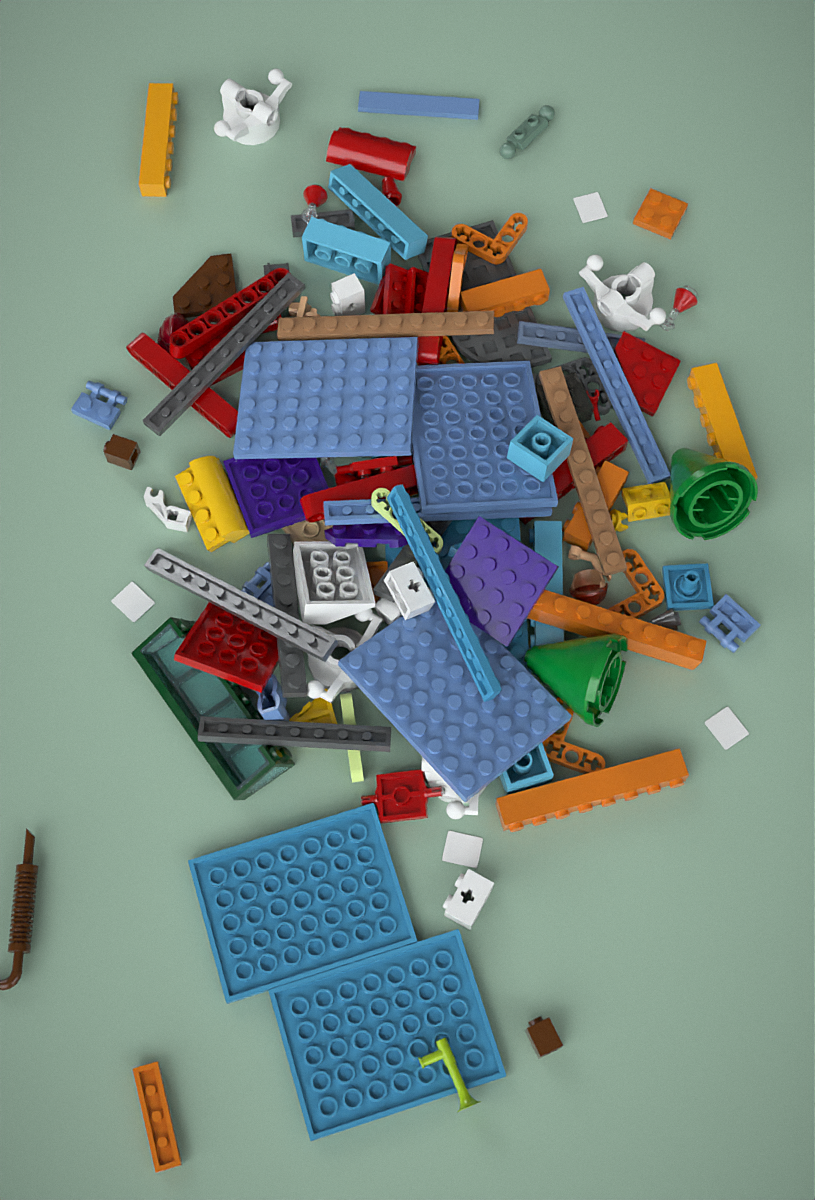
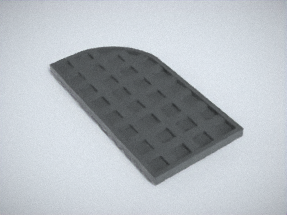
M493 220L471 226V228L493 240L498 234ZM452 232L437 237H451ZM435 237L427 239L425 252L417 255L423 271L428 273ZM475 241L473 245L481 248L484 246V243L482 241ZM468 251L463 271L461 292L516 276L509 256L503 263L494 265ZM459 304V311H458V312H463V311H462V308H461V306H460V304ZM530 306L521 311H512L505 313L501 317H494V334L450 335L457 350L473 363L530 361L531 368L550 363L552 360L547 347L517 343L519 321L537 323Z

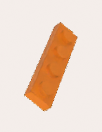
M156 1061L133 1068L155 1172L158 1173L181 1166L182 1161L159 1062Z

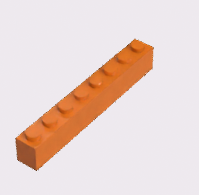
M548 590L543 591L527 617L528 619L585 637L613 633L623 635L627 638L628 650L690 670H694L702 662L706 646V640Z
M679 748L496 798L495 805L503 831L510 830V832L522 830L524 825L533 823V826H538L546 823L549 818L564 819L570 816L571 812L579 811V813H585L593 810V806L600 804L602 807H607L615 804V800L622 798L625 801H629L639 797L638 794L644 792L651 795L660 792L661 788L670 786V788L680 787L684 785L689 773Z

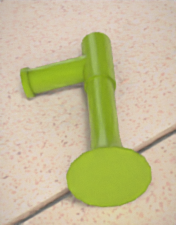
M446 1037L436 1041L439 1050L418 1058L422 1069L443 1059L459 1095L460 1107L457 1113L482 1102L475 1100L469 1094Z

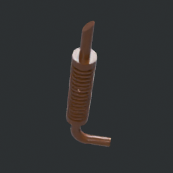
M27 828L23 864L16 865L15 872L16 884L14 888L16 889H14V893L16 894H13L15 899H13L14 904H12L13 914H11L10 943L8 944L7 951L14 953L13 965L10 976L0 980V990L2 991L11 989L19 982L23 972L24 954H28L31 951L29 943H31L30 938H32L31 928H33L32 919L34 918L33 909L35 908V905H33L35 900L33 899L36 898L33 894H36L34 889L37 888L35 884H37L38 866L33 865L35 836Z

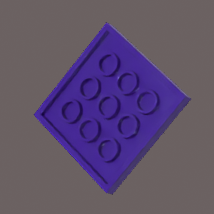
M316 457L231 458L223 461L251 538L306 520L300 499L305 495L329 489Z
M479 516L445 572L449 576L450 584L458 595L464 613L469 617L470 623L509 647L559 566Z

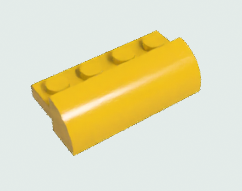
M204 456L190 461V467L177 474L175 478L207 550L213 552L229 541L235 543L247 536L249 530L219 458Z

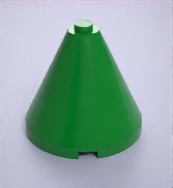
M689 448L678 449L672 455L670 517L681 535L692 540L694 537H702L704 540L714 539L736 528L749 515L748 507L752 499L753 501L757 499L758 486L755 478L746 467Z
M613 633L534 645L532 649L527 650L524 661L527 662V667L586 724L599 727L604 722L599 717L602 712L609 714L618 694L626 666V661L622 660L621 651H628V641L625 636Z

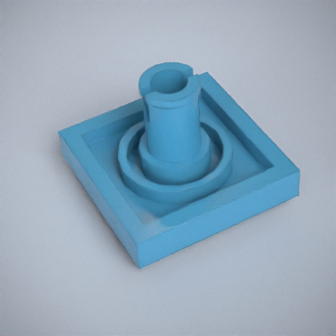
M708 563L662 567L667 611L673 609V611L711 609L714 606Z

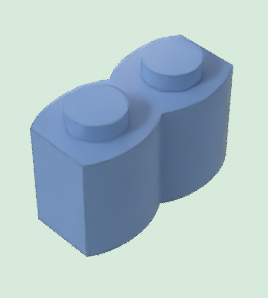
M272 674L262 693L256 691L259 696L257 702L258 710L264 720L289 721V713L286 709L287 698L282 697V687L276 676Z

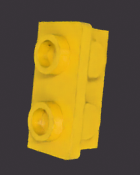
M665 482L622 488L621 495L627 508L628 522L670 516V492Z

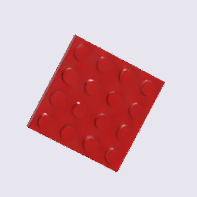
M209 602L175 652L174 661L262 693L279 664L277 637Z

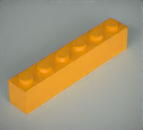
M149 83L139 175V187L142 196L166 197L167 188L171 187V178L168 174L169 171H172L170 154H174L172 138H175V125H173V121H177L175 105H178V92L174 91L173 83Z
M712 363L692 368L689 377H687V384L689 389L693 390L694 405L700 410V422L708 433L707 442L713 448V456L743 465L756 480L758 476L718 364Z

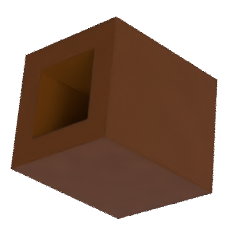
M115 434L112 435L110 441L105 443L103 449L108 463L129 470L133 469L141 453L137 442Z
M542 1016L528 1022L530 1027L526 1028L525 1032L538 1059L562 1048L563 1044L550 1017L543 1020Z

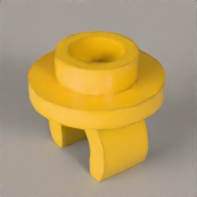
M617 509L611 510L609 514L615 531L622 532L628 529V525H624L621 522L628 518V515L621 513Z

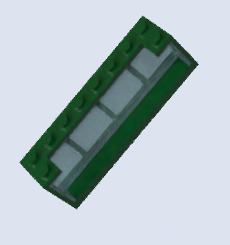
M170 617L131 654L233 800H245L295 765L291 759L292 754L284 746L198 741L201 716L264 719L259 710H256L252 705V698L241 690L239 684L174 661L175 652L195 624V621Z

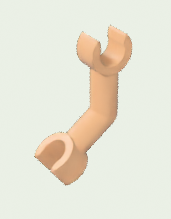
M571 546L567 558L589 561L592 563L594 570H598L604 575L597 554L583 551L578 546ZM608 575L606 577L607 580L610 582L612 576Z

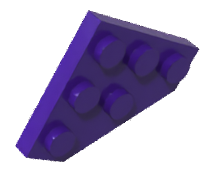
M391 523L333 525L332 528L324 530L325 538L336 547H345L346 543H358V547H377V543L389 544L390 548H400L408 544L406 537Z

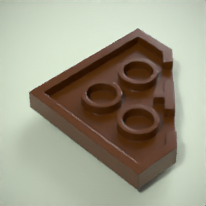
M231 253L210 256L173 296L174 314L180 313L185 318L197 317L236 294Z

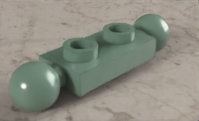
M544 105L539 110V116L531 114L506 138L507 143L500 147V155L504 159H511L515 156L516 148L524 150L549 126L548 122L555 115L553 107Z

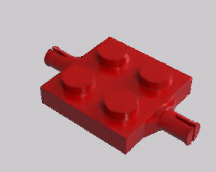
M391 456L352 462L349 465L336 466L337 475L351 473L353 476H358L359 479L371 477L373 473L381 474L396 470L397 467L412 464V457Z
M421 769L376 775L377 788L375 795L361 796L362 806L371 803L376 804L381 824L428 818L427 804L429 798L442 797L443 791L441 786L428 788L425 783V772L421 771Z

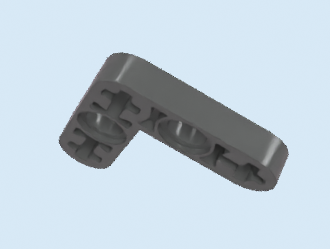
M584 357L556 366H561L562 371H567L571 374L569 379H565L567 386L579 382L585 396L588 390L589 396L595 397V390H590L587 385L591 382L597 383L599 385V389H597L600 395L599 399L602 404H605V407L598 405L599 415L609 413L612 404L590 358ZM582 366H584L585 368H589V377H587L585 369H581ZM538 373L536 376L535 386L538 391L544 393L543 386Z

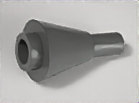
M673 609L658 615L651 621H647L678 631L677 626L681 625L678 612H673Z

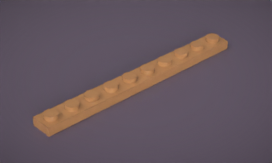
M494 311L279 318L277 337L279 341L494 334Z
M561 366L540 371L539 377L555 426L574 438L570 455L566 460L603 574L608 576L626 571L627 565Z

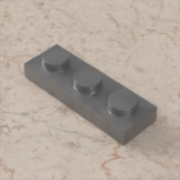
M351 209L291 215L293 238L302 237L311 217L324 219L336 225H343L355 231L353 211Z

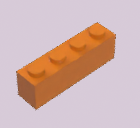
M540 268L460 292V306L463 312L494 311V317H501L505 313L521 311L526 307L545 303L549 299L550 288Z
M605 460L602 467L597 466L595 471L608 511L610 512L627 482L629 472ZM577 501L572 511L574 514L571 520L567 519L562 528L564 532L563 541L573 546H578L583 551H588L593 540L581 503Z

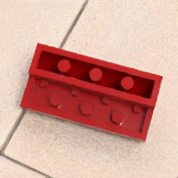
M339 127L331 135L326 162L341 166L351 164L357 170L404 181L410 171V164L416 154L417 146L406 142L393 141L386 137L373 136L366 132L353 131L350 128Z
M391 263L388 264L385 269L383 314L422 313L429 273L415 267L407 270Z

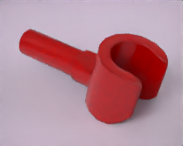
M595 389V397H591L587 390L586 403L591 405L595 421H600L597 405L599 391Z

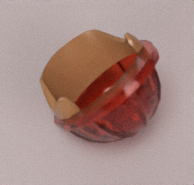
M587 569L574 575L569 593L576 600L597 606L606 597L609 586L600 571Z

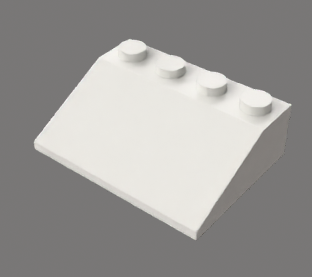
M330 541L294 542L293 564L302 622L308 625L328 624L375 607L376 603L363 547H358V543H346L345 547H336Z

